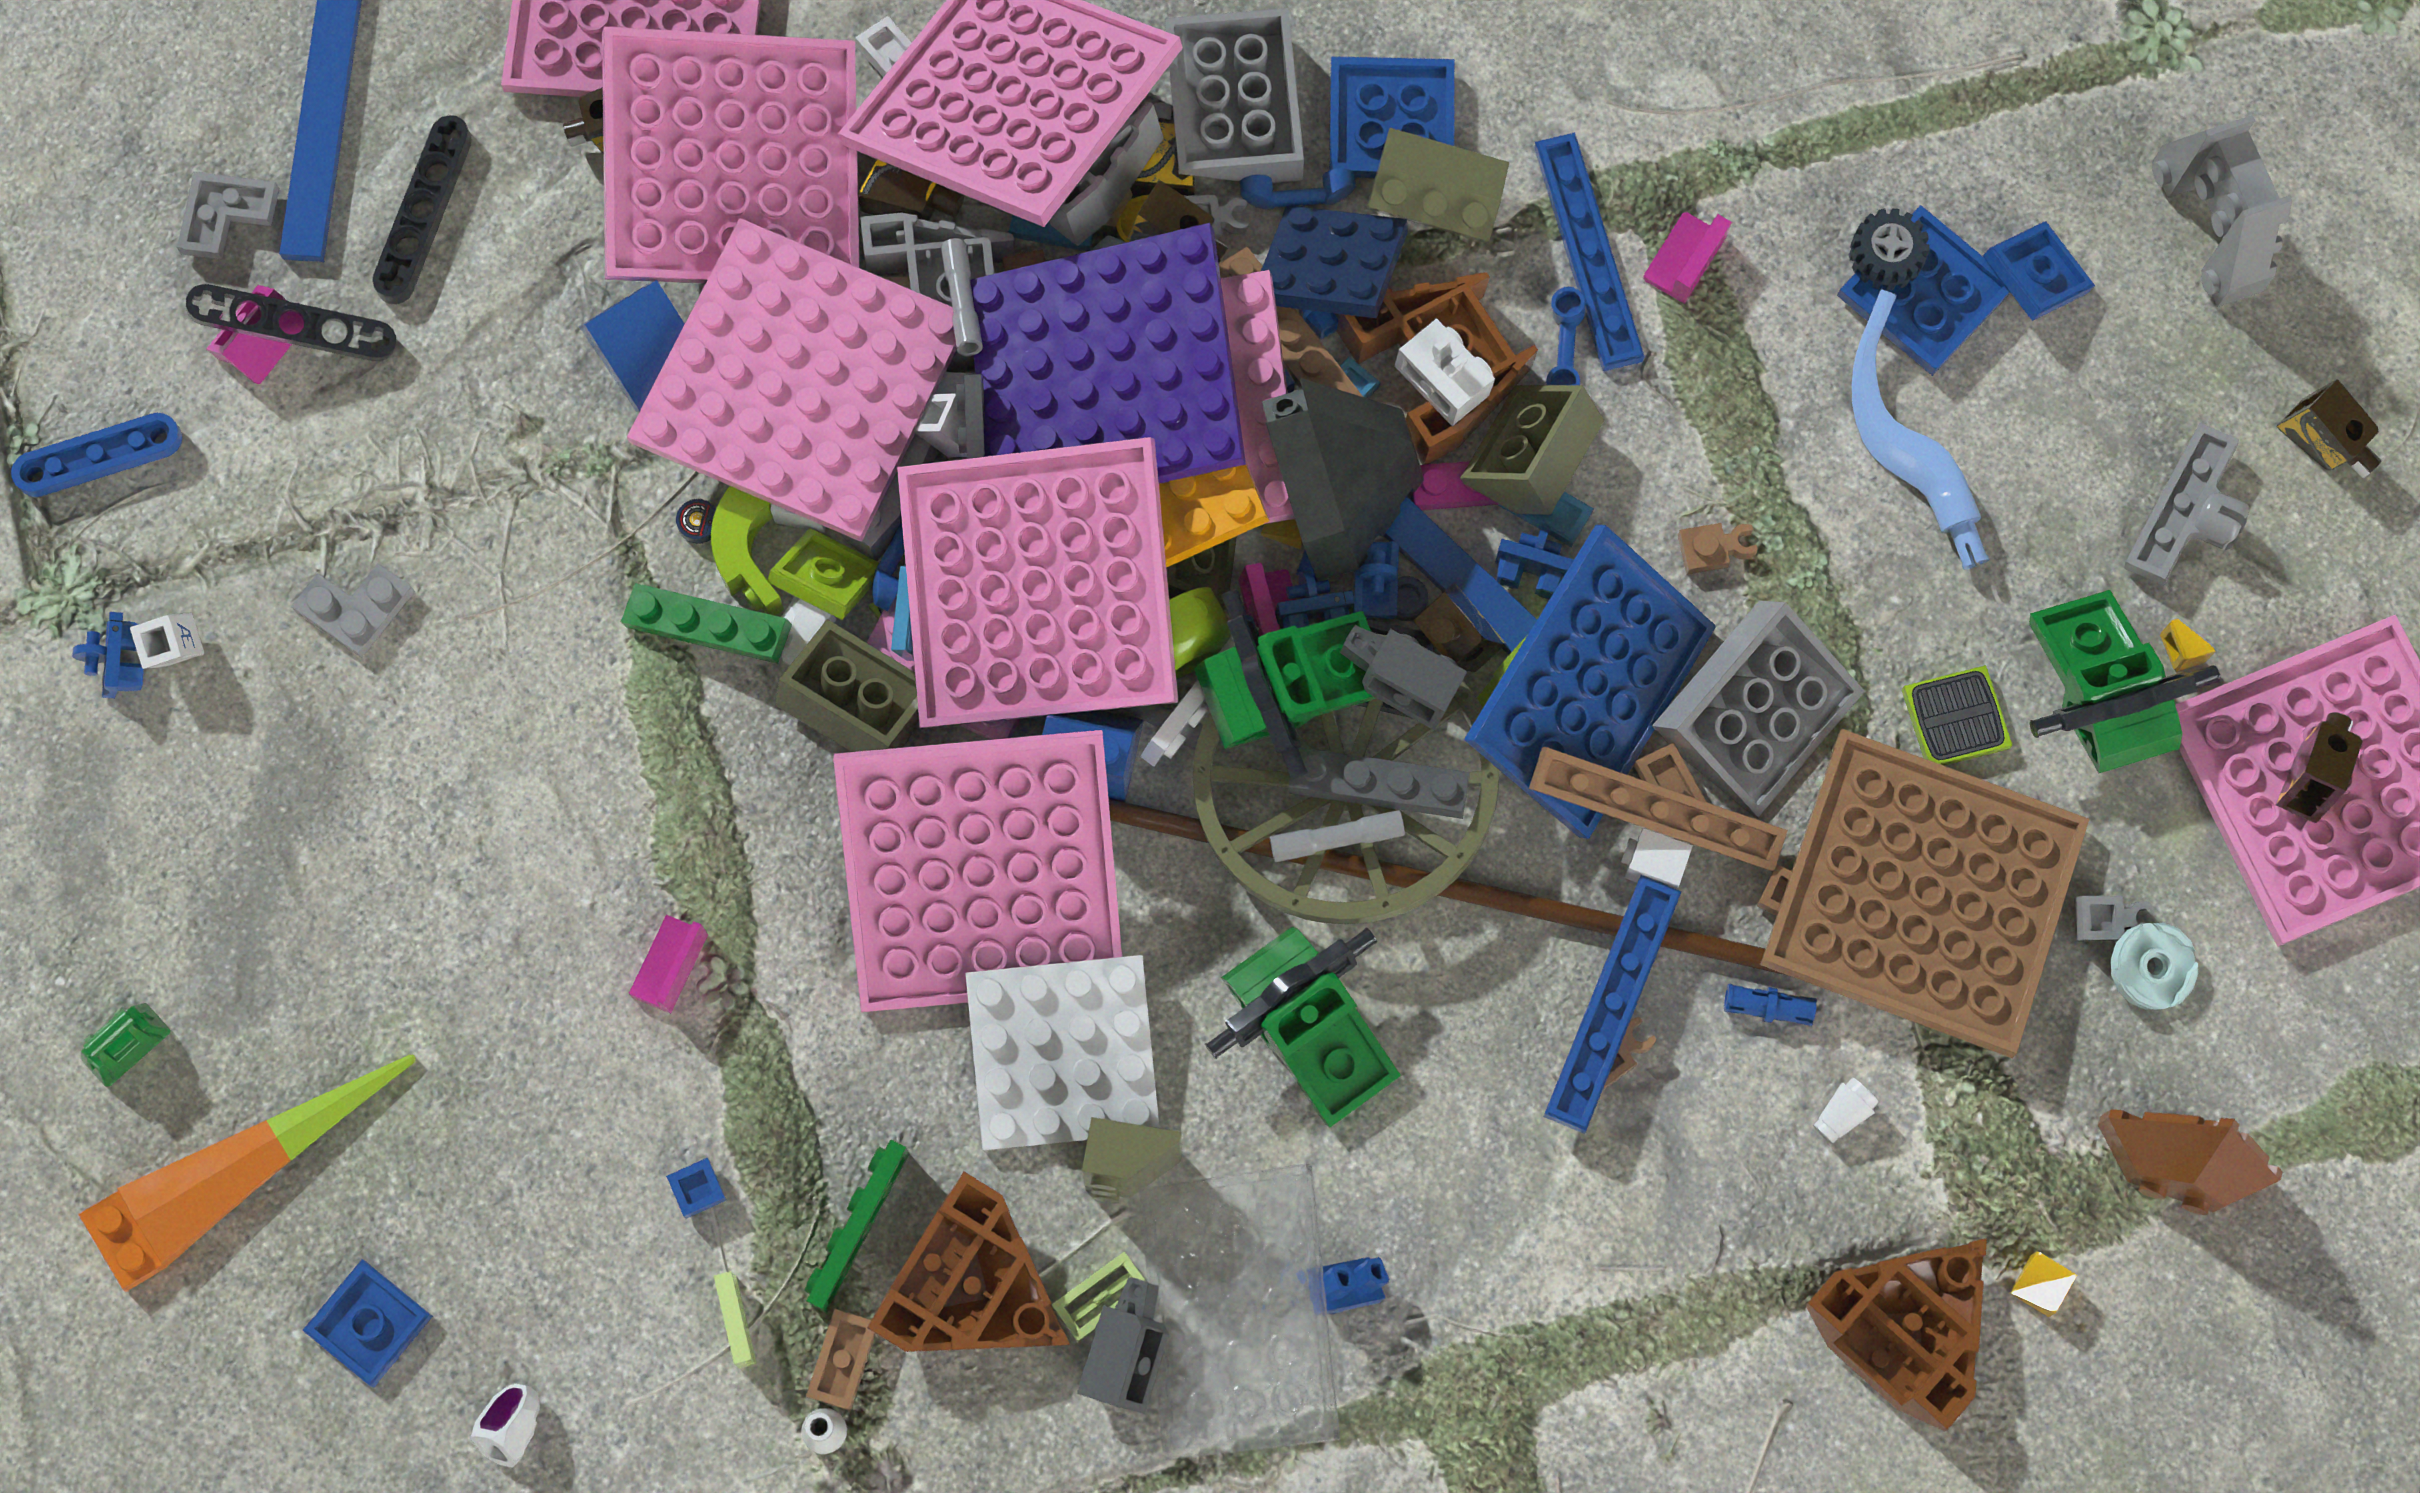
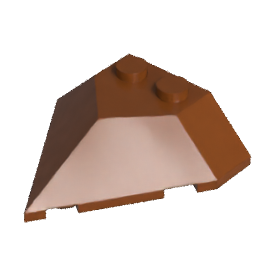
M2111 1109L2100 1116L2098 1127L2127 1182L2140 1186L2138 1191L2146 1196L2162 1200L2168 1196L2182 1201L2181 1207L2192 1213L2208 1215L2209 1212L2213 1213L2280 1181L2283 1171L2278 1166L2268 1164L2270 1157L2248 1133H2239L2240 1124L2234 1118H2220L2218 1122L2204 1120V1118L2194 1115L2144 1112L2143 1118H2140L2124 1110Z
M963 1171L887 1291L867 1328L905 1352L1070 1345L1051 1306L1052 1303L1023 1239L1020 1237L1003 1195Z
M1987 1238L1947 1249L1944 1247L1880 1261L1874 1265L1856 1269L1848 1268L1835 1271L1805 1305L1827 1347L1894 1408L1942 1431H1947L1976 1396L1977 1380L1974 1379L1976 1354L1979 1352L1984 1281H1981L1983 1257L1986 1255Z

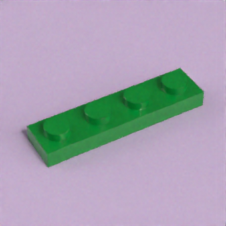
M637 583L633 587L620 621L629 629L776 664L779 663L792 627L787 618Z
M890 1139L886 1149L879 1147L873 1155L868 1166V1171L873 1173L865 1189L858 1187L855 1190L847 1207V1211L852 1213L844 1229L840 1227L835 1229L826 1247V1251L831 1254L824 1268L816 1267L806 1284L805 1292L809 1293L806 1301L815 1309L825 1314L830 1309L910 1155L907 1147Z

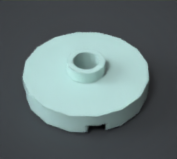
M2141 923L2127 930L2116 942L2111 957V976L2118 992L2130 1004L2146 1010L2166 1009L2183 1002L2193 990L2199 974L2198 962H2195L2193 953L2195 951L2191 940L2179 928L2166 923ZM2150 959L2155 962V970L2152 974L2147 969V963Z

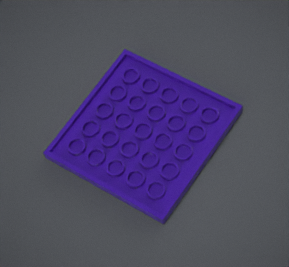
M1210 223L970 280L974 310L978 316L983 345L982 350L974 355L976 374H983L985 457L1151 437L1155 439L1159 484L1246 464L1215 233Z

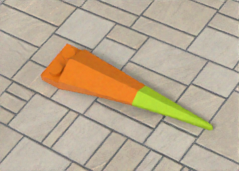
M407 1055L117 1188L118 1191L79 1213L78 1215L121 1288L127 1292L167 1268L214 1225L297 1155L411 1066L416 1059L415 1055Z

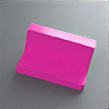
M1684 212L1644 273V281L1685 304L1726 240L1732 222L1717 214L1711 225H1708L1693 215Z
M257 285L252 291V294L287 301L273 288ZM244 303L236 311V317L245 325H253L260 320L261 311L255 304ZM287 312L280 317L279 326L285 333L296 334L303 329L304 321L299 314ZM221 330L206 350L218 360L232 364L253 383L261 384L292 344Z
M1262 563L1245 565L1238 583L1247 615L1252 616L1256 627L1259 628L1258 633L1260 636L1280 630V624L1278 625L1274 612L1276 611L1277 603L1296 600V598L1288 599L1286 595V587L1293 586L1289 571L1282 569L1264 573Z
M666 914L629 991V995L671 1014L708 937L703 925L695 921L690 925Z

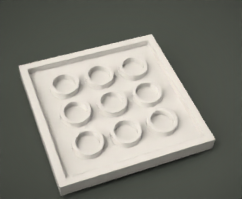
M1142 955L966 973L982 1151L1087 1140L1091 1117L1159 1128Z

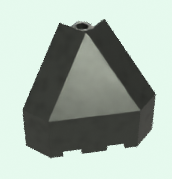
M1300 378L1302 389L1262 401L1267 420L1266 426L1300 536L1317 581L1358 570L1368 558L1367 550L1377 536H1384L1400 514L1399 506L1410 491L1416 492L1424 478L1401 408Z

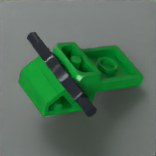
M1239 590L1228 591L1222 594L1221 598L1230 618L1227 621V625L1236 646L1203 660L1194 668L1223 747L1227 749L1270 736L1276 752L1282 754L1290 779L1301 777L1307 774L1308 771L1298 749L1302 746L1296 729L1315 716L1377 699L1365 691L1362 680L1366 672L1340 653L1354 626L1371 631L1364 612L1360 611L1297 629L1295 625L1260 636L1252 616L1247 615Z
M2111 590L2030 613L2029 625L2065 687L2062 708L2053 711V715L2030 720L2031 732L2035 738H2039V736L2059 730H2074L2098 774L2180 749L2183 733L2174 699L2198 692L2197 688L2221 681L2219 670L2215 665L2191 673L2180 672L2166 677L2164 666L2150 642L2141 643Z
M1290 927L1221 977L1242 1010L1225 1022L1228 1029L1208 1043H1205L1206 1048L1214 1059H1217L1238 1043L1243 1048L1258 1036H1261L1268 1048L1279 1055L1325 1125L1332 1127L1401 1076L1357 1011L1356 1003L1339 979L1357 965L1355 959L1357 956L1378 943L1377 939L1366 927L1365 930L1347 943L1339 939L1324 951L1318 953L1299 929Z

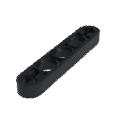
M443 116L433 124L374 271L373 286L379 297L388 304L404 303L412 295L471 147L472 138L466 123L457 116ZM453 130H457L460 138H452L447 147L443 135H451ZM446 147L451 158L448 155L444 154ZM443 164L448 168L445 178L437 182L426 178V172L431 166ZM424 200L433 203V211L429 216L416 218L411 214L412 208L417 202ZM413 237L419 241V247L414 253L402 255L397 252V246L404 238ZM392 261H395L397 264L401 265L399 271L395 266L394 262ZM398 271V277L402 285H394L391 291H389L385 281H393Z
M200 284L193 287L186 297L188 316L195 323L203 326L369 361H383L393 353L396 346L394 330L387 323L379 320L210 284ZM203 294L211 296L213 304L225 307V298L233 299L229 307V321L221 320L223 316L222 310L210 309L208 315L199 314V306L194 305L193 301H201ZM252 303L260 309L261 318L256 324L245 325L237 319L236 310L241 304ZM295 312L303 318L304 327L299 333L288 334L280 328L279 319L284 313ZM330 321L340 322L347 331L346 338L339 343H330L323 337L322 327ZM353 325L362 327L359 332L360 336L372 337L374 331L382 332V339L389 341V345H381L379 352L371 350L370 342L358 340L357 348L349 347L354 335Z

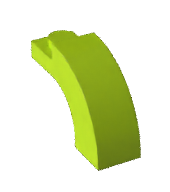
M729 486L717 506L712 522L711 545L716 566L731 596L741 591L754 611L762 608L766 614L776 616L784 610L780 596L771 584L767 582L765 576L752 560L753 543L758 532L767 522L773 519L770 510L772 504Z

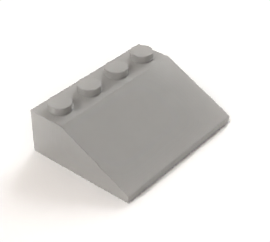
M1288 8L1165 18L1166 32L1179 36L1183 47L1169 65L1179 174L1240 181L1251 175H1267L1272 178L1273 183L1303 181L1304 155Z
M1759 601L1652 727L1668 744L1674 742L1684 760L1752 816L1759 817L1865 690L1786 602Z

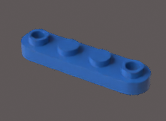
M152 413L24 453L14 462L11 469V477L14 484L24 494L31 497H41L169 457L179 449L182 443V432L174 419L169 415ZM163 433L167 434V438L164 442L159 444L155 443V439L158 435ZM44 472L43 478L40 481L32 482V477L36 473Z

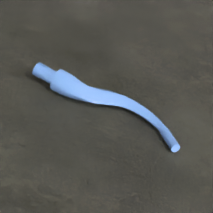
M1880 290L1861 337L1853 367L1852 406L1857 428L1864 445L1883 467L1919 489L1926 496L1935 514L1941 533H1951L1962 562L1963 570L1977 567L1976 563L1982 565L1989 561V557L1985 552L1975 523L1981 519V515L1964 474L1951 454L1941 444L1925 435L1906 428L1894 420L1886 410L1881 398L1876 372L1877 344L1897 295Z

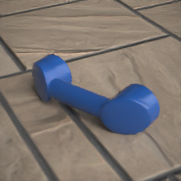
M1344 168L1325 172L1322 175L1323 187L1273 191L1272 178L1267 175H1251L1241 179L1239 182L1241 197L1250 205L1264 210L1286 206L1334 205L1348 197L1356 187L1354 171Z
M1563 287L1554 293L1551 300L1553 318L1559 325L1557 366L1548 373L1546 384L1580 385V376L1574 369L1576 326L1584 319L1585 299L1578 289Z
M902 522L878 564L873 577L872 592L874 604L887 612L898 591L899 579L892 575L905 552Z

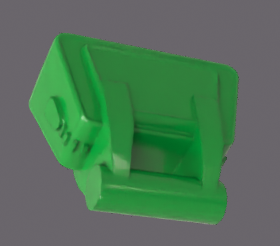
M147 1003L134 1005L129 1009L120 1007L109 1022L95 1034H90L83 1040L85 1044L81 1051V1060L105 1087L115 1083L170 1034L171 1030Z

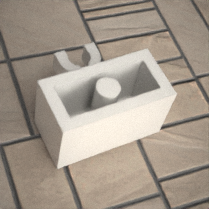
M1437 318L1399 349L1395 362V368L1452 426L1490 395L1495 381L1489 365L1482 358L1474 357L1464 347L1459 334L1451 327L1445 328Z

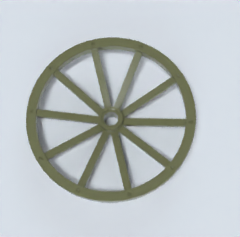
M1464 681L1461 682L1436 728L1460 711L1471 728L1482 711L1481 704ZM1374 699L1368 702L1350 755L1365 756L1383 701ZM1209 712L1203 724L1194 755L1193 791L1198 817L1204 835L1222 866L1236 882L1267 905L1286 914L1321 923L1360 924L1384 920L1406 913L1440 894L1462 874L1480 850L1493 821L1498 800L1499 769L1479 753L1481 771H1470L1469 787L1481 786L1478 804L1473 819L1457 847L1400 811L1405 832L1447 858L1440 866L1415 884L1389 895L1373 843H1358L1376 898L1355 902L1323 901L1308 898L1307 896L1327 850L1318 851L1308 856L1293 893L1261 876L1239 854L1329 803L1331 805L1321 828L1338 825L1343 811L1349 812L1351 822L1358 821L1364 817L1361 808L1363 804L1309 797L1236 839L1229 841L1219 823L1214 808L1212 781L1288 787L1290 781L1289 772L1213 766L1220 736L1211 712ZM1333 712L1320 715L1330 752L1345 754ZM1419 722L1371 758L1393 761L1434 730ZM1299 737L1302 746L1300 748L1313 749ZM1365 805L1378 814L1398 810Z

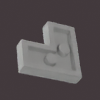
M193 172L177 245L178 251L181 255L222 260L230 222L272 226L280 189L275 181Z
M377 563L352 596L317 573L291 607L296 613L362 658L415 591L409 584Z

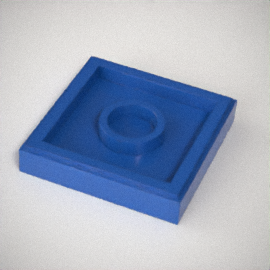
M2046 221L1990 247L1983 255L2032 321L2088 294L2095 287V284Z
M362 1259L302 1331L370 1387L374 1388L433 1315Z

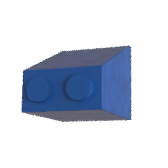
M655 280L586 321L579 328L636 412H640L685 323L659 282Z
M1100 710L1048 715L1042 735L1102 730L1108 798L1126 802L1144 720Z

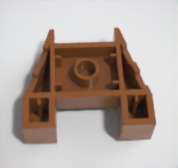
M1487 272L1456 277L1455 281L1430 285L1429 282L1415 284L1413 288L1392 292V289H1387L1377 318L1344 314L1339 316L1336 331L1358 364L1396 344H1399L1400 347L1404 346L1437 318L1445 328H1453L1461 337L1464 347L1474 357L1482 358L1491 368L1495 381L1490 395L1455 425L1452 426L1429 402L1407 413L1406 422L1418 459L1422 465L1429 464L1459 448L1513 390L1514 386L1528 374L1538 351L1535 345L1516 355L1513 353L1479 300L1484 298L1490 278Z

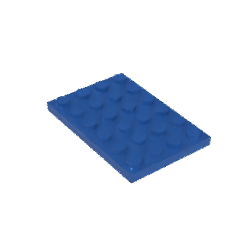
M1595 525L1464 740L1576 836L1589 839L1604 814L1529 789L1542 747H1547L1628 775L1655 730L1652 725L1670 705L1715 630L1716 625L1607 525Z

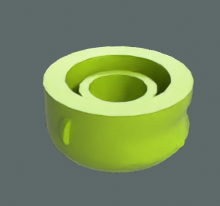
M1209 587L1190 590L1169 600L1176 680L1195 671L1194 668L1203 660L1218 654L1230 638L1231 632L1227 625L1228 617Z

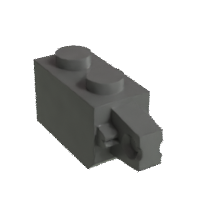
M1354 626L1340 652L1366 672L1362 683L1368 694L1433 730L1436 729L1468 672L1460 668L1451 658L1437 655L1421 646L1413 637L1399 634L1390 629L1386 637Z
M1128 1277L1115 1309L1103 1305L1086 1365L1082 1371L1077 1394L1141 1414L1146 1413L1169 1336L1165 1324L1153 1321L1159 1286L1137 1278Z

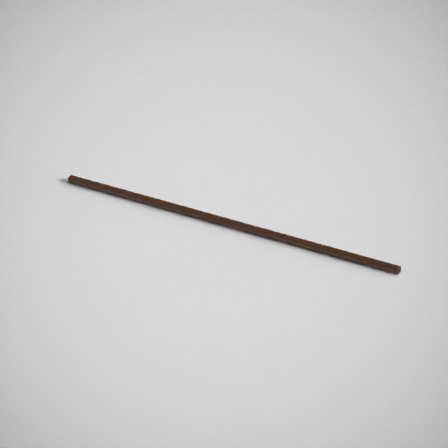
M1108 798L1110 821L1208 843L1200 820L1197 818ZM1220 824L1229 841L1250 831ZM1270 837L1244 852L1273 858ZM1327 849L1319 869L1370 880L1363 856ZM1308 856L1284 861L1305 865ZM1378 860L1385 883L1388 885L1407 888L1431 873ZM1457 878L1437 895L1615 937L1624 917ZM1668 926L1660 947L1786 975L1760 965L1765 948L1670 926Z

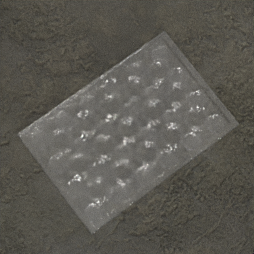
M1304 1163L1139 1189L1147 1282L1159 1286L1153 1321L1165 1324L1169 1334L1156 1376L1163 1460L1173 1461L1340 1440L1312 1165Z

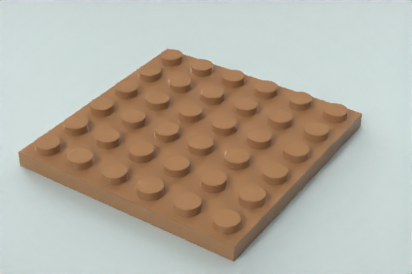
M1841 729L1837 736L1760 965L2013 1058L2019 1049L2089 818Z

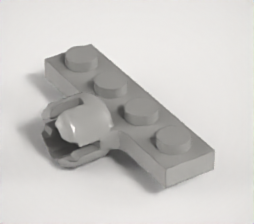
M2202 423L2198 424L2125 562L2124 569L2164 586L2185 545L2191 539H2200L2223 550L2231 549L2238 541L2237 535L2243 531L2246 525L2249 506L2247 503L2221 493L2216 486L2238 447L2239 439Z

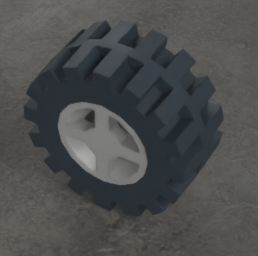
M1892 208L1890 214H1887L1885 209H1880L1875 216L1872 213L1866 216L1864 222L1860 223L1854 234L1849 253L1850 261H1854L1852 269L1855 273H1862L1860 280L1864 283L1868 280L1873 281V288L1879 289L1881 284L1886 286V290H1894L1896 285L1903 288L1907 286L1910 280L1913 281L1918 276L1925 264L1930 244H1927L1929 236L1927 231H1921L1923 224L1920 220H1917L1915 223L1911 221L1913 215L1909 212L1901 216L1899 215L1900 209Z

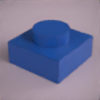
M708 1157L666 1176L685 1219L727 1201Z

